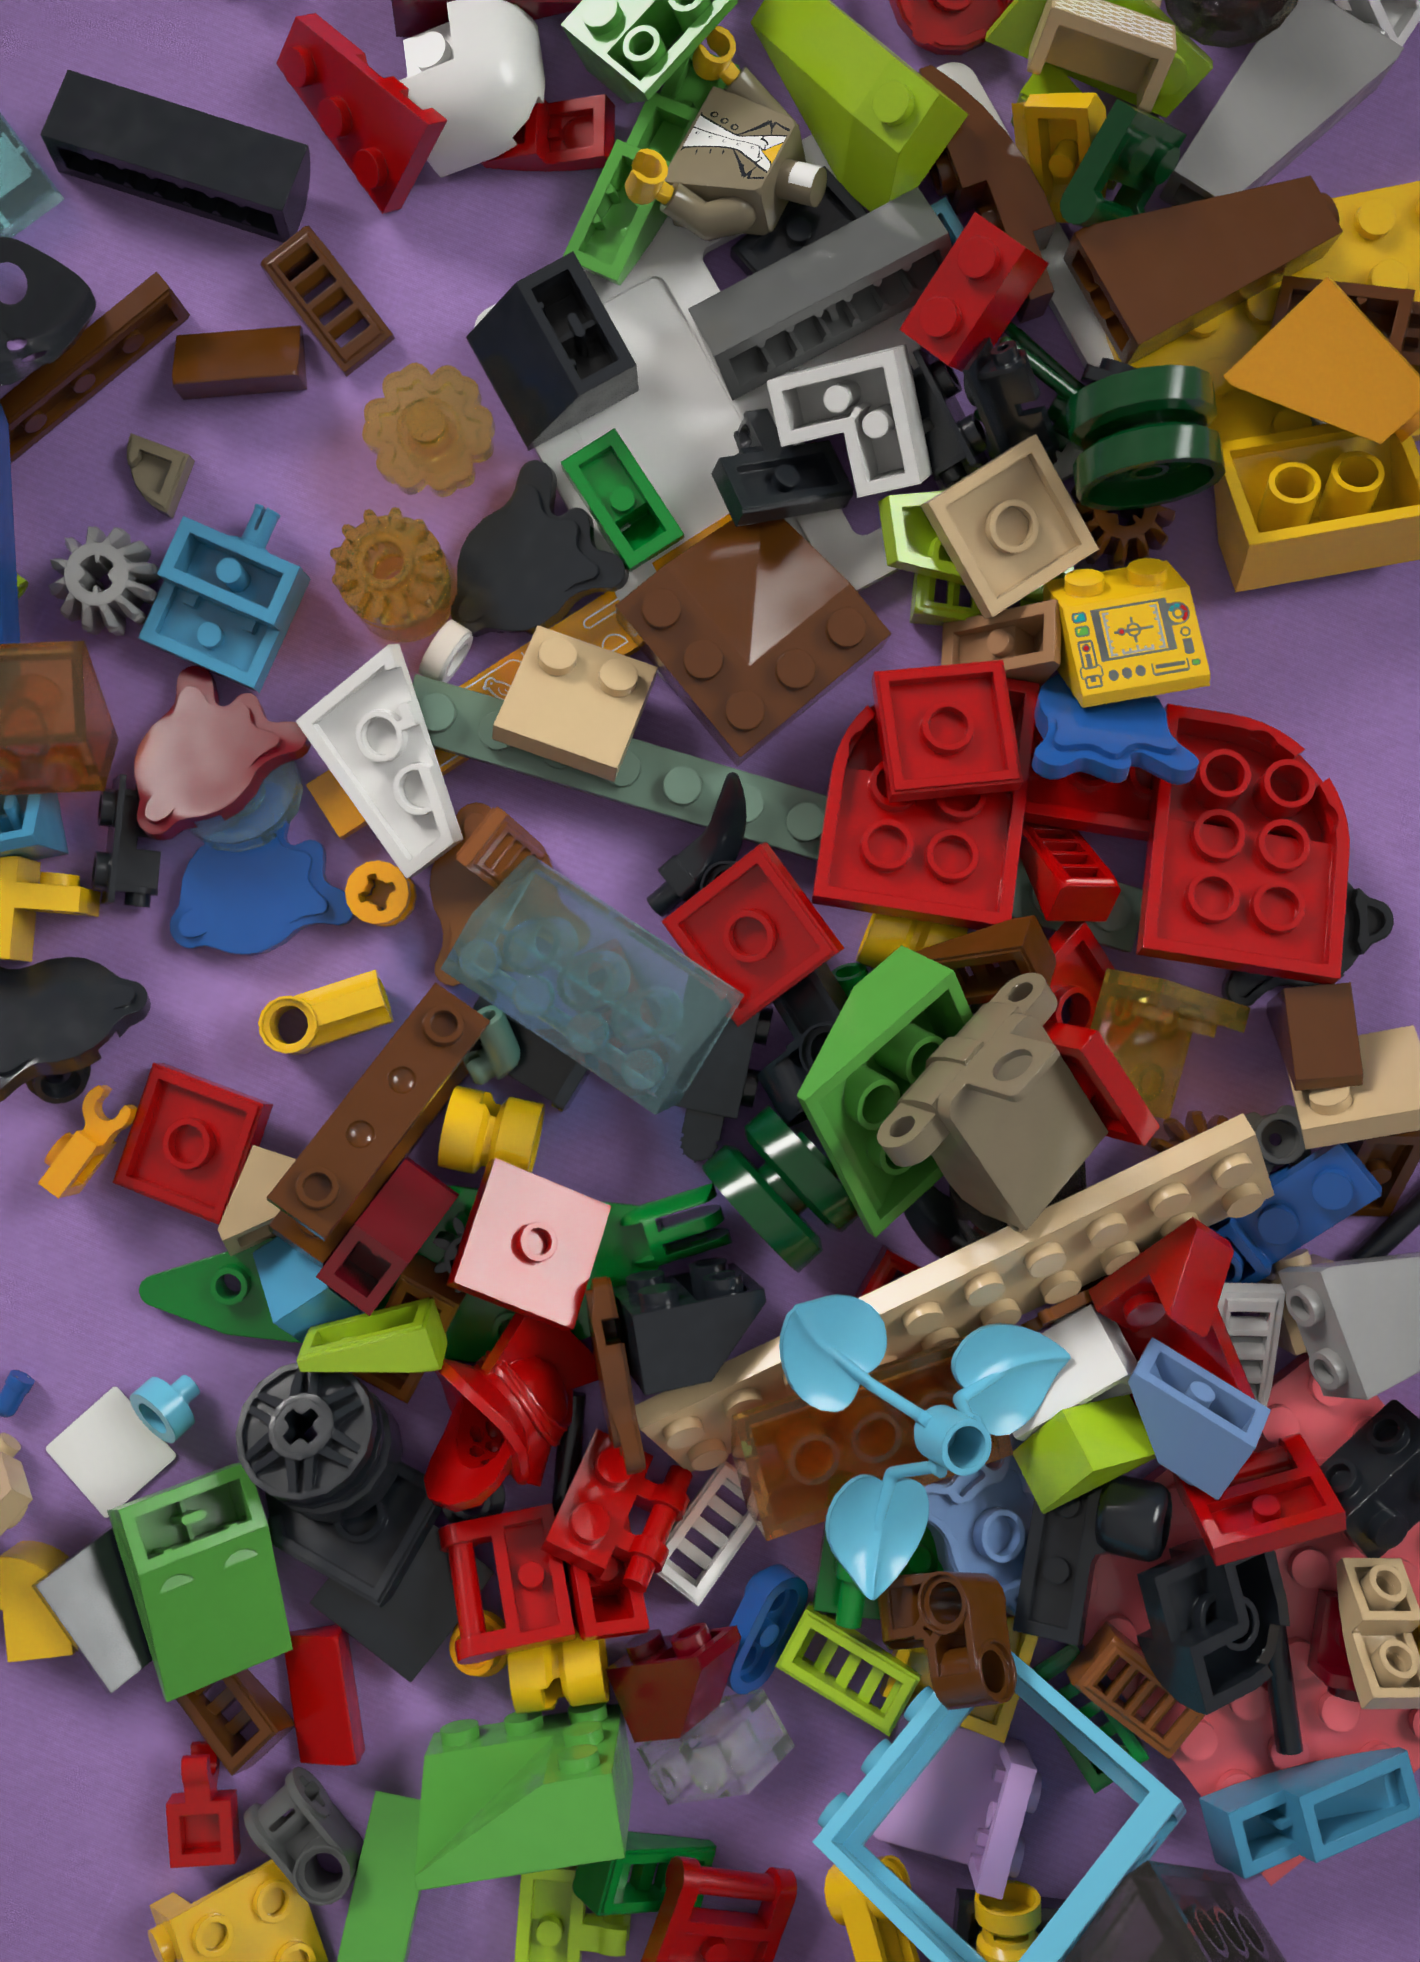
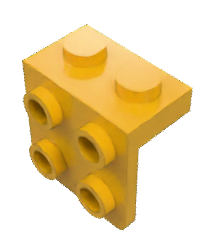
M272 1859L191 1904L172 1892L149 1905L156 1926L148 1930V1937L158 1962H329L308 1902L299 1895L297 1889Z

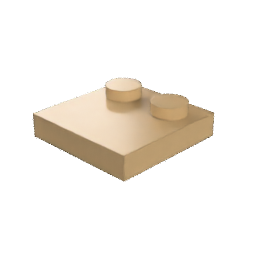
M1033 435L921 505L984 619L994 617L1099 550L1037 435Z
M537 625L493 724L492 739L615 782L654 685L658 667Z
M1414 1025L1358 1035L1363 1068V1085L1295 1091L1288 1074L1306 1150L1420 1130V1041Z

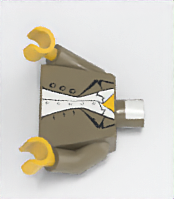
M716 26L706 37L710 49L716 52L719 57L710 54L700 44L693 54V68L696 74L704 80L713 81L721 78L726 86L724 89L712 87L669 166H667L662 155L655 150L641 149L637 152L632 162L633 170L625 182L626 194L633 203L644 205L656 199L661 203L660 211L672 218L675 226L686 228L706 241L742 233L766 235L774 230L789 201L814 208L817 207L824 196L827 183V172L824 167L806 163L799 125L746 66L740 70L731 61L736 52L734 36L724 27Z

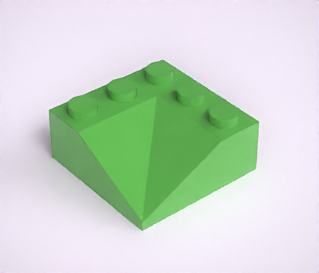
M606 1703L578 1707L569 1706L568 1712L544 1716L542 1711L524 1714L513 1712L504 1718V1722L480 1726L475 1719H462L450 1722L442 1726L440 1732L434 1733L424 1755L414 1872L416 1891L625 1858L634 1777L625 1719L619 1704L606 1706Z

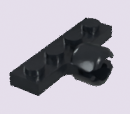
M1121 1475L1045 1514L1041 1512L1034 1498L1013 1631L1082 1646L1094 1569L1098 1558L1106 1554L1144 1562H1153L1161 1558L1167 1545L1172 1518V1500L1168 1489L1159 1482Z

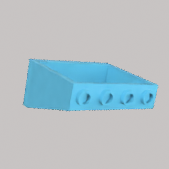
M1011 1651L1017 1672L1015 1693L1139 1804L1138 1808L1018 1961L1072 1962L1187 1811L1182 1801ZM927 1686L913 1699L906 1709L904 1718L909 1723L894 1742L891 1743L888 1739L882 1740L867 1756L861 1766V1771L866 1776L852 1794L848 1796L845 1792H841L824 1809L817 1822L823 1829L814 1839L813 1843L931 1962H988L864 1846L974 1709V1707L947 1710L938 1700L934 1690Z

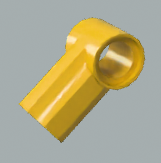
M375 969L295 996L277 997L270 1001L261 1011L258 1025L260 1036L271 1049L285 1054L301 1055L307 1054L317 1047L393 1023L394 1020L385 987L378 971ZM299 1008L307 1017V1032L298 1042L288 1044L279 1034V1020L286 1011Z

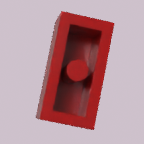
M974 212L899 330L946 365L963 372V369L983 339L990 337L993 347L995 346L1049 263Z

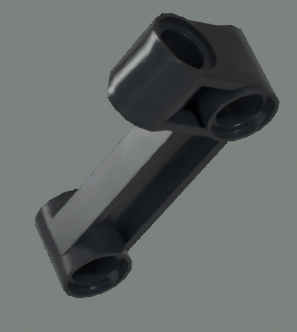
M718 861L710 865L702 876L700 890L737 861ZM827 963L772 1002L795 1040L786 1046L787 1050L765 1066L758 1073L757 1078L783 1122L788 1127L808 1120L797 1098V1094L848 999Z

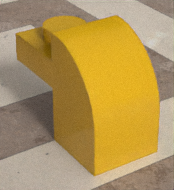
M20 856L0 857V960L32 962L36 912L99 917L101 892L79 887L80 876L40 872L41 862Z
M20 1541L0 1555V1610L3 1611L8 1662L71 1656L77 1652L31 1586L69 1558L61 1550L46 1543Z

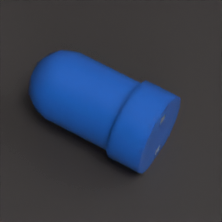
M19 1370L10 1371L5 1380V1385L0 1392L1 1417L8 1418L13 1416L26 1394L30 1392L35 1381L27 1373Z

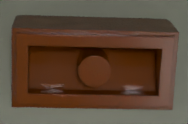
M301 325L177 335L172 368L173 388L183 400L307 390L303 328Z

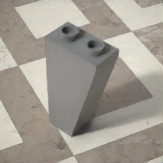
M1283 0L1176 165L1159 198L1171 206H1177L1266 185L1372 94L1398 59L1404 47L1391 40L1388 34L1379 26L1372 23H1364L1338 7L1334 0Z
M1420 1252L1292 1266L1278 1271L1286 1293L1288 1311L1297 1323L1309 1355L1311 1373L1320 1385L1323 1396L1369 1400L1420 1372Z

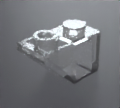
M764 1689L750 1691L745 1695L733 1694L723 1696L720 1705L681 1738L643 1742L637 1750L648 1768V1775L652 1785L664 1797L667 1804L672 1805L748 1795L795 1745Z

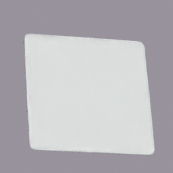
M112 1387L46 1446L48 1454L105 1518L109 1517L107 1510L125 1504L176 1458V1453L171 1447L143 1424L133 1410L129 1399L118 1387Z

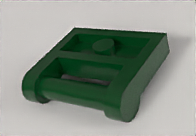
M1116 99L1063 193L1060 201L1062 217L1073 225L1089 227L1097 223L1146 213L1144 207L1157 185L1165 182L1174 171L1180 157L1179 148L1187 134L1155 116ZM1108 179L1122 184L1113 201L1103 198L1101 193Z

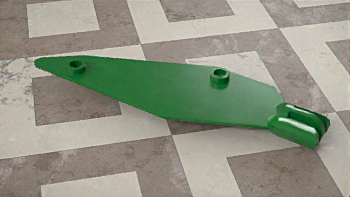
M710 1183L641 1205L600 1201L610 1205L611 1209L586 1290H590L592 1278L607 1276L611 1279L612 1287L626 1285L625 1278L633 1273L657 1270L659 1266L733 1243L730 1232L726 1228L702 1233L716 1227L725 1220L721 1205L702 1206L661 1219L663 1216L711 1201L717 1196L714 1184ZM447 1185L460 1195L415 1255H421L436 1264L445 1256L446 1250L437 1247L433 1241L439 1231L457 1234L453 1227V1219L461 1211L469 1219L479 1188ZM276 1236L266 1239L231 1257L228 1251L149 1275L140 1284L139 1294L147 1305L226 1335L302 1343L273 1323L253 1257V1252ZM225 1274L234 1275L239 1279L241 1291H233L226 1286L224 1281ZM400 1276L374 1311L385 1308ZM466 1294L446 1332L447 1348L444 1358L476 1362L485 1355L487 1350L492 1351L516 1312ZM584 1294L573 1330H570L579 1340L591 1337L586 1294Z

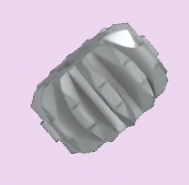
M88 526L86 544L84 545L73 537L65 538L66 548L72 553L68 560L62 558L50 560L51 567L64 577L48 586L52 595L58 599L65 600L60 608L61 614L71 622L81 620L82 629L93 635L99 634L106 626L113 635L124 636L127 617L138 625H143L147 617L140 610V607L144 602L153 605L158 595L156 591L148 586L161 579L157 575L159 567L153 563H147L151 556L149 547L142 541L131 543L130 535L124 529L114 527L106 537L104 532L98 527ZM108 573V577L113 583L104 591L105 587L100 579Z

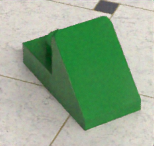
M615 428L561 461L563 472L597 522L599 532L612 552L621 558L630 572L684 539L683 531ZM629 524L631 525L630 527H628V528L625 529L624 531H622V532L620 531L621 529H623L624 527L628 526Z

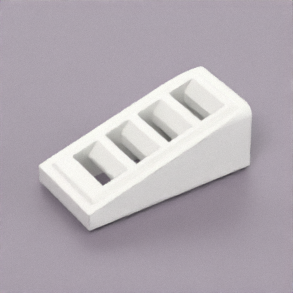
M1224 1283L1217 1307L1255 1399L1267 1407L1272 1388L1286 1293L1282 1284ZM1231 1312H1260L1259 1317L1231 1316Z
M727 1461L717 1466L689 1503L683 1519L673 1524L665 1544L669 1549V1554L662 1571L654 1574L692 1604L699 1606L772 1504L774 1498ZM722 1484L751 1506L744 1516L715 1495ZM706 1506L735 1527L728 1537L700 1516ZM691 1527L719 1548L712 1558L685 1538ZM675 1549H678L703 1569L696 1580L669 1559Z

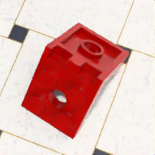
M1065 921L1048 940L1056 957V967L1050 988L1057 998V1007L1052 1016L1043 1025V1028L1057 1047L1061 1057L1107 1128L1108 1133L1106 1136L1145 1146L1160 1128V1125L1112 1053V1050L1143 1015V1012L1086 922ZM1070 996L1072 999L1069 1008L1071 1018L1067 1024H1064L1061 1018L1062 1007Z

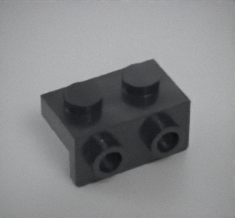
M1391 1400L1320 1466L1345 1510L1347 1530H1344L1343 1533L1366 1558H1380L1389 1549L1400 1544L1407 1535V1532L1420 1521V1419L1399 1401Z

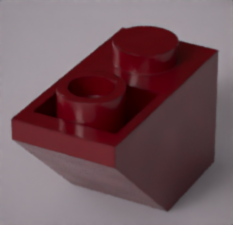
M407 1156L350 1229L316 1278L370 1316L460 1194Z
M702 1622L690 1625L674 1635L663 1636L661 1630L655 1629L640 1634L625 1644L627 1653L606 1668L605 1671L634 1743L681 1738L720 1705L741 1641L737 1625L708 1629L707 1624Z

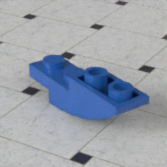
M1347 1143L1322 1147L1293 1167L1289 1164L1284 1165L1269 1175L1275 1195L1264 1200L1257 1210L1244 1217H1228L1209 1226L1210 1229L1227 1239L1234 1250L1225 1283H1258L1271 1274L1273 1264L1382 1196V1186Z

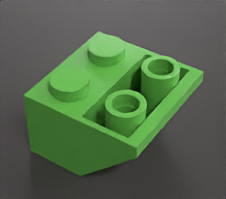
M582 0L561 23V26L589 73L627 104L649 101L735 7L738 0Z

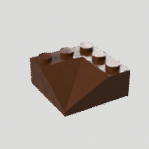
M785 519L739 527L735 526L733 520L729 521L665 564L615 605L618 623L650 662L658 667L659 673L737 767L882 649L891 636V632L851 583Z

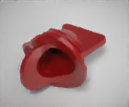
M515 1313L492 1351L487 1350L485 1355L476 1361V1365L470 1366L444 1358L442 1369L435 1372L442 1384L452 1414L432 1454L424 1476L428 1499L434 1505L453 1512L480 1506L501 1486L508 1475H511L517 1484L526 1485V1483L538 1487L542 1485L551 1448L561 1444L560 1440L572 1423V1389L598 1380L594 1355L570 1330L565 1332Z

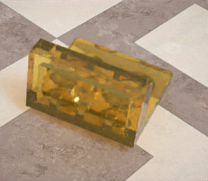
M1107 968L1090 1029L1099 1031L1152 1115L1166 1120L1172 1112L1192 1034L1214 1039L1217 1027L1244 1033L1251 1008L1166 979Z

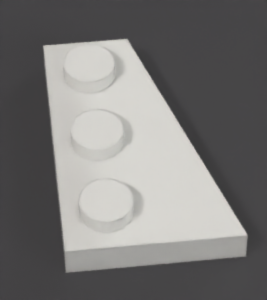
M388 644L298 718L296 723L406 879L421 873L464 839L400 644Z

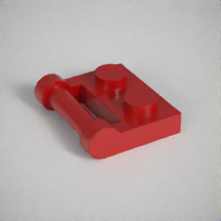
M1296 1433L1279 1438V1446L1252 1453L1219 1500H1216L1199 1488L1187 1484L1173 1473L1181 1501L1185 1507H1188L1216 1566L1347 1530L1345 1510L1301 1434Z
M552 1503L446 1525L438 1530L440 1548L442 1552L448 1553L461 1638L454 1643L458 1664L479 1663L500 1655L576 1639L563 1561L540 1550L555 1518ZM492 1542L506 1628L487 1632L474 1547L479 1544Z
M674 1856L670 1860L666 1871V1893L640 1962H773L797 1896V1880L794 1872L791 1869L769 1867L765 1873L700 1866L696 1858ZM698 1894L762 1901L757 1914L694 1907Z

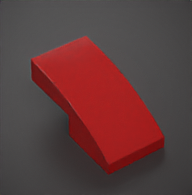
M606 94L548 103L544 99V103H535L529 119L513 136L517 145L481 164L485 168L539 172L604 168L615 142V104Z

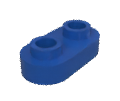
M782 1564L769 1566L752 1576L746 1585L744 1597L729 1625H737L741 1635V1641L726 1683L737 1694L745 1695L752 1693L769 1679L806 1606L808 1599L806 1582Z

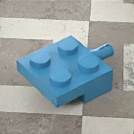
M255 504L254 511L242 537L226 535L183 516L158 570L157 575L164 581L138 638L148 645L260 693L311 580L300 566L274 556L265 549L281 515L270 508L266 509L263 505Z

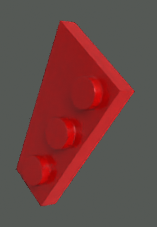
M312 13L296 16L277 60V66L381 213L384 214L401 209L448 120L433 108L422 110L408 98L409 88L394 76L383 78L368 66L365 53L318 14Z

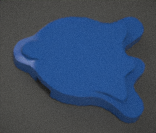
M1060 674L1048 679L1041 687L1034 711L1035 724L1043 738V741L1035 748L1032 760V768L1037 775L1054 780L1064 778L1072 773L1083 772L1111 783H1120L1127 779L1131 766L1142 768L1176 785L1186 784L1195 777L1199 760L1171 735L1167 724V713L1155 695L1082 708Z
M274 785L263 787L258 792L247 818L238 827L216 835L201 846L190 859L182 878L179 906L170 920L171 935L179 945L191 949L209 946L231 954L253 956L268 953L286 944L299 931L308 926L318 924L343 926L349 924L355 918V915L346 903L345 891L333 887L327 882L325 874L326 850L324 846L311 839L296 845L289 843L287 835L294 804L291 795L287 791Z

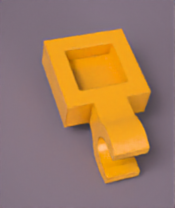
M98 1085L87 1093L82 1105L85 1119L84 1129L76 1131L74 1135L70 1132L64 1134L53 1145L44 1160L50 1167L38 1184L58 1199L80 1194L117 1144L114 1139L122 1130L128 1128L133 1123L137 1112V1107L133 1104L124 1105L114 1119H110L104 1114L102 1109L103 1102L112 1091V1088L108 1085Z

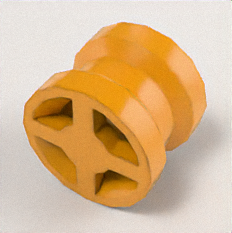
M380 860L366 862L357 867L349 876L345 888L346 903L352 913L364 922L381 927L396 926L406 920L414 910L417 900L416 887L412 879H406L399 867ZM373 880H374L376 886H375V888H374L373 891H372V895L366 896V895L370 894L371 889H372V887L374 886V883H373Z

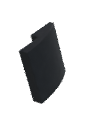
M435 1525L432 1526L394 1596L382 1608L330 1578L326 1580L309 1602V1604L410 1683L458 1623L449 1557L447 1552L441 1551L438 1534L439 1528ZM475 1557L481 1592L495 1572Z

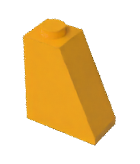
M1326 277L1223 375L1231 386L1380 444L1386 441L1393 433L1401 442H1404L1420 428V374L1330 277Z

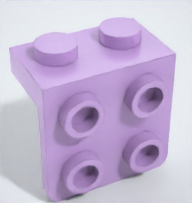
M905 1711L901 1714L896 1724L891 1743L894 1742L909 1723L904 1718ZM959 1726L873 1835L881 1841L968 1865L976 1893L1002 1900L1008 1877L1017 1878L1022 1866L1025 1842L1024 1838L1019 1835L1025 1813L1033 1814L1037 1809L1042 1788L1041 1773L1037 1772V1768L1024 1741L1006 1737L1005 1743Z

